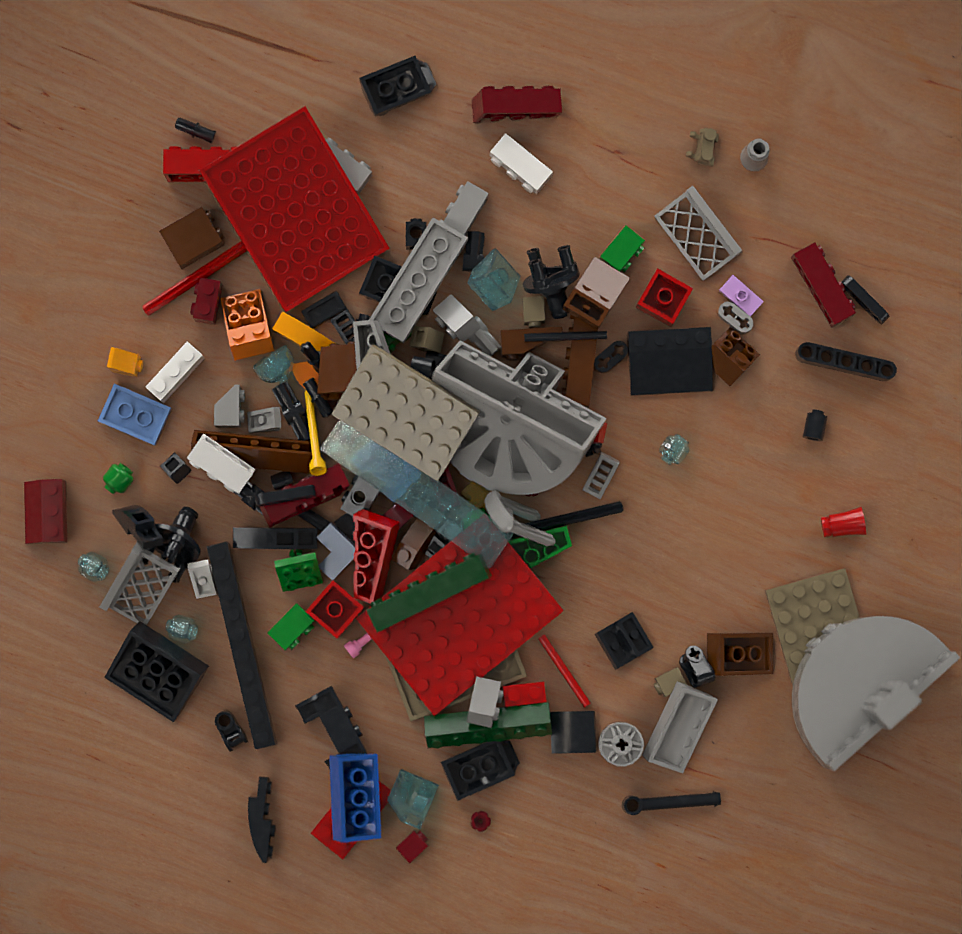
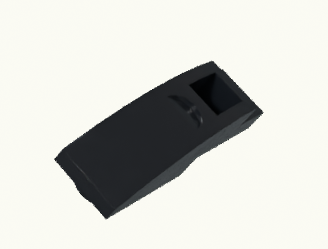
M132 505L112 510V514L127 535L132 534L143 550L163 545V537L155 528L154 518L139 505Z
M233 527V548L317 549V528Z
M264 776L259 777L257 797H248V822L256 852L262 863H267L268 858L273 856V846H270L271 837H275L276 825H272L273 820L265 819V815H269L270 803H266L267 794L271 795L272 782H269V777Z

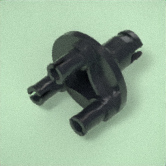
M564 245L557 249L562 265L546 267L542 262L539 248H532L526 252L530 261L528 265L531 275L523 282L524 291L543 295L547 300L551 316L554 319L564 318L568 313L563 310V305L567 300V287L580 276L577 263L573 260L570 245Z
M183 507L171 525L155 524V528L163 537V545L146 549L151 553L157 551L162 555L161 558L163 560L168 558L167 562H174V566L180 569L173 580L174 583H179L185 569H188V563L196 562L201 554L199 545L190 537L196 519H198V513L190 507ZM142 557L144 565H147L149 560Z

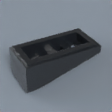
M348 309L330 319L345 344L355 342L354 337L350 340L347 339L354 334L353 327L345 333L342 332L355 322ZM349 318V321L339 327V323Z

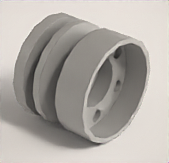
M625 722L609 724L602 730L598 739L600 754L607 762L615 766L625 767L631 765L640 758L643 752L644 741L641 733L635 726ZM621 738L624 742H627V745L623 748L624 750L616 747V743H619Z

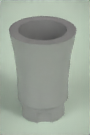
M755 139L745 146L740 154L742 165L750 171L763 169L767 165L770 149L768 143L762 139Z

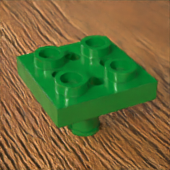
M293 549L289 552L290 558L274 561L283 592L323 583L315 552L302 555V550L296 549L297 556H295Z

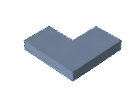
M331 522L316 538L331 551L319 564V568L331 580H334L353 560L355 544Z

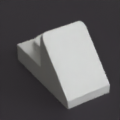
M203 560L188 563V571L196 599L217 595L213 571L209 561Z

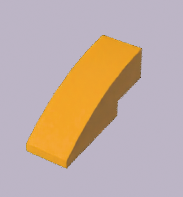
M283 311L272 328L275 333L290 340L299 347H301L302 343L310 342L317 351L321 352V347L335 343Z

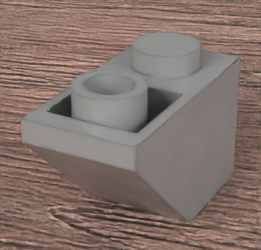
M234 385L214 405V426L216 428H241V423H244L245 413L244 410H241V402H245V390H241L240 385Z

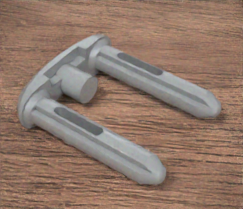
M496 490L488 493L485 498V506L490 518L501 532H512L545 546L555 544V538L551 534L514 520L513 514L529 521L540 520L541 515L537 510L505 498Z

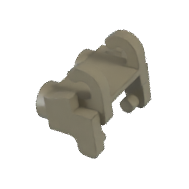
M712 128L700 129V134H696L695 131L690 132V137L698 139L696 153L693 154L692 151H687L686 157L695 159L694 161H697L698 164L713 166L715 160L713 157L714 142H718L719 134Z

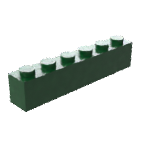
M473 552L463 557L464 562L458 565L456 562L445 566L446 571L440 574L435 571L426 575L427 580L422 583L416 580L407 585V590L401 592L398 589L388 594L389 599L382 601L380 598L370 603L371 608L366 611L376 632H380L492 577L482 554L475 556Z
M549 702L501 707L498 719L493 720L491 728L467 723L469 711L424 716L425 738L428 748L461 746L473 743L481 744L483 742H500L510 739L552 735Z

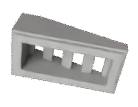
M601 452L582 490L601 500L620 461ZM602 460L613 465L612 468L601 464ZM598 468L608 472V476L598 472ZM597 476L605 480L604 484L593 479V477ZM590 483L601 487V490L598 491L590 487Z

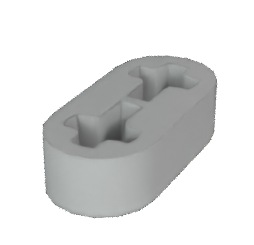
M724 302L720 305L718 315L730 327L740 334L748 333L752 329V318L734 303ZM724 307L727 309L728 307H731V313L735 317L733 318L729 314L727 316H724V310L722 308ZM736 318H738L741 321H744L746 319L748 321V328L744 327L743 329H741L739 327L740 322L737 321Z

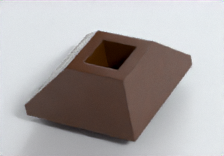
M731 327L711 346L715 373L729 386L760 356L755 348L749 345Z

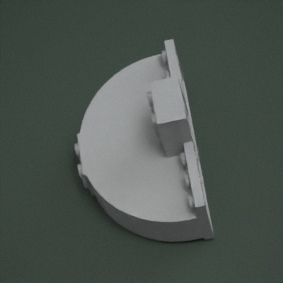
M459 341L435 369L432 378L433 382L480 411L450 462L460 471L459 474L465 476L468 480L480 484L489 491L496 490L506 494L529 495L547 491L559 485L576 469L607 418L556 392L565 371L530 352L513 369L474 347Z
M888 616L857 618L838 624L830 623L821 631L823 634L820 637H814L806 644L808 648L804 651L805 655L795 674L792 689V710L800 737L823 768L835 771L881 729L891 730L920 704L922 700L918 696L961 657L955 651H950L930 631L908 620Z

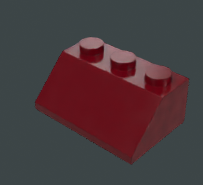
M44 479L24 482L25 544L67 543L66 481L63 479Z

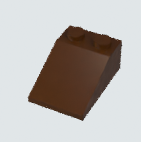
M707 633V661L717 676L773 674V633Z

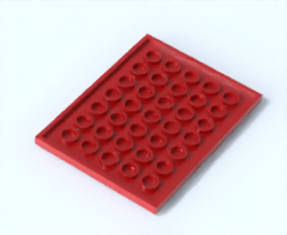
M306 106L198 170L285 313L369 262L374 256H378L390 249Z
M483 514L381 599L382 601L389 599L388 594L398 589L401 592L407 590V585L416 580L419 583L426 581L425 576L437 571L440 574L446 571L444 567L453 562H456L457 565L464 562L463 557L473 552L475 556L482 554L492 577L380 632H376L367 611H364L356 618L434 716L475 684L476 676L482 678L564 611L486 514Z

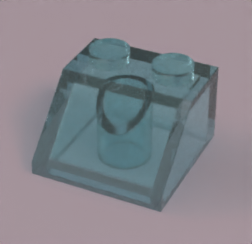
M495 248L472 270L467 283L482 301L494 311L512 302L521 276Z

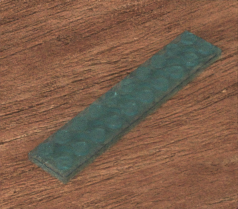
M341 420L337 422L319 448L469 554L473 552L475 556L482 554L489 568L492 567L514 535L512 532H501L486 513L441 482L431 478Z

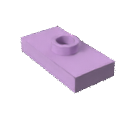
M734 275L719 290L727 299L750 317L764 302Z

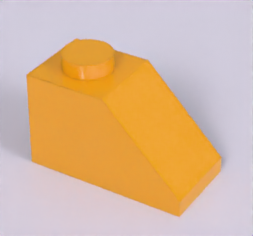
M111 347L107 368L113 373L137 377L138 372L141 373L143 367L141 357L138 354Z

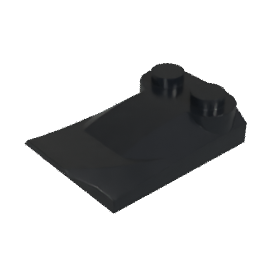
M416 55L359 78L362 91L375 117L383 116L393 109L431 94L433 88L437 85L428 63L420 61L416 58Z
M374 256L359 294L380 303L402 266ZM437 292L434 294L433 298L429 302L428 306L426 307L422 315L429 314V311L431 309Z
M507 740L485 742L441 762L457 801L515 776V771L520 764L511 742Z

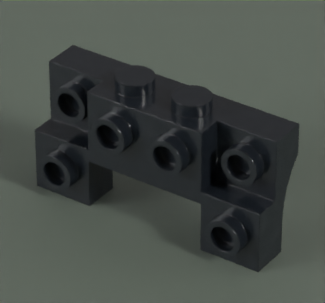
M332 686L295 705L304 724L320 717L338 751L336 755L368 754L360 739L363 734L359 726L353 725L350 720L353 717L348 706L343 707ZM327 759L324 762L330 770V762L329 759Z

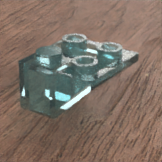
M400 769L387 801L401 822L421 829L439 785Z

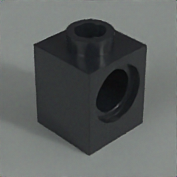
M414 218L410 219V222H406V250H413L420 237L413 238L410 233L414 229L420 230L422 234L425 231L427 224L422 222V219Z

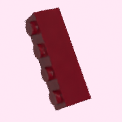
M814 242L794 253L791 259L832 328L852 317L856 313L854 311L856 307L853 301L846 297L844 293L846 290L842 282L837 281L834 276L835 270L830 263L827 264L824 258V250Z

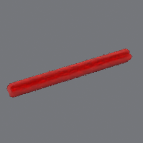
M242 241L143 305L144 312L148 316L194 287L196 282L199 283L200 277H209L247 252Z

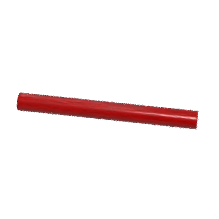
M544 634L539 637L538 640L583 707L585 708L591 704L546 635Z

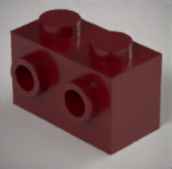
M200 277L199 283L196 282L194 295H197L196 302H192L190 315H193V319L196 322L216 325L223 288L221 281Z

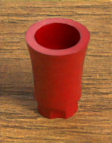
M862 507L832 514L829 517H821L824 537L866 535Z

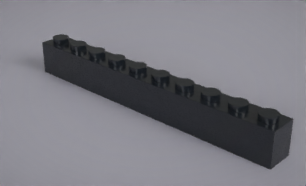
M223 542L207 546L254 748L257 750L277 745L229 542Z

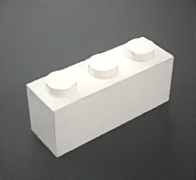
M506 133L490 151V160L497 167H504L507 170V175L513 180H520L523 183L522 187L529 193L534 192L538 194L552 177L553 171Z
M187 341L148 383L146 388L164 404L205 357Z
M205 434L201 436L187 457L191 465L198 469L202 468L211 479L216 481L218 479L224 483V487L227 490L237 492L238 494L255 470Z

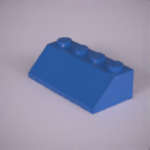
M378 754L330 755L333 840L344 843L381 838Z

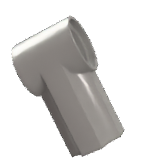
M476 316L475 319L481 328L468 339L472 343L474 342L483 353L491 357L501 346L488 332V328L483 321Z

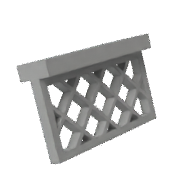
M691 186L685 193L654 216L703 281L743 252L694 186ZM687 198L691 203L690 212L678 211L679 202ZM693 207L698 213H692ZM666 212L675 213L674 224H665L660 217ZM677 214L689 215L688 227L676 225ZM692 215L701 216L703 219L702 228L690 227ZM705 223L710 229H705ZM668 227H673V231L671 232ZM676 228L687 229L686 241L675 238ZM690 230L702 231L700 243L688 241ZM704 232L714 233L716 236L714 245L703 243ZM719 240L723 246L717 245V241ZM680 243H685V250ZM688 244L700 245L698 257L687 254ZM702 246L714 247L712 259L701 258ZM716 248L726 249L730 256L724 260H716ZM692 259L698 260L697 265L694 263ZM700 260L712 262L711 270L705 275L699 269ZM714 262H719V264L714 267Z
M136 542L99 608L105 611L111 608L136 623L141 621L147 625L180 569L146 549L143 550L140 544ZM142 557L150 560L152 565L144 566ZM160 569H166L172 575L163 577ZM155 570L157 578H149L147 571ZM142 572L144 579L136 580L134 573ZM160 582L163 590L155 591L152 583ZM147 584L149 591L141 592L139 585ZM134 586L136 593L128 594L126 587ZM152 596L154 604H146L144 597ZM139 598L141 605L133 606L131 599ZM126 600L128 607H122L116 602ZM144 610L146 619L138 616L136 611Z

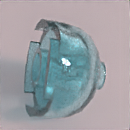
M286 345L271 352V355L263 357L253 365L256 375L261 380L267 383L278 381L281 384L290 378L289 373L294 367V357Z

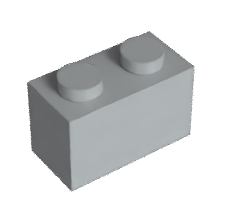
M452 294L433 309L437 316L435 321L441 328H447L446 332L453 340L457 338L459 341L464 342L481 328L474 316Z
M476 676L467 723L491 728L493 720L498 719L500 708L496 707V703H501L503 691L499 690L501 682Z

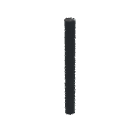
M607 331L524 334L525 342L607 339Z

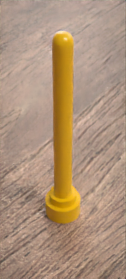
M305 390L304 395L313 458L309 463V468L312 475L320 476L327 471L326 462L320 455L314 403H311L312 399L307 390Z

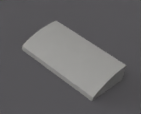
M677 681L642 756L648 762L683 773L718 699Z

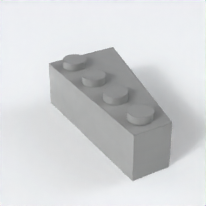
M379 321L353 322L357 369L372 344L390 354Z

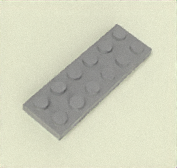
M432 218L369 320L379 321L383 332L405 343L469 240L468 237Z

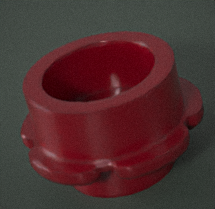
M485 811L475 812L471 816L472 821L470 824L474 830L477 829L479 832H483L491 824V819Z

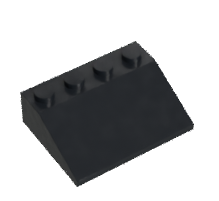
M711 327L628 331L627 346L631 396L713 391Z
M139 621L128 633L104 678L174 722L200 683L209 665Z

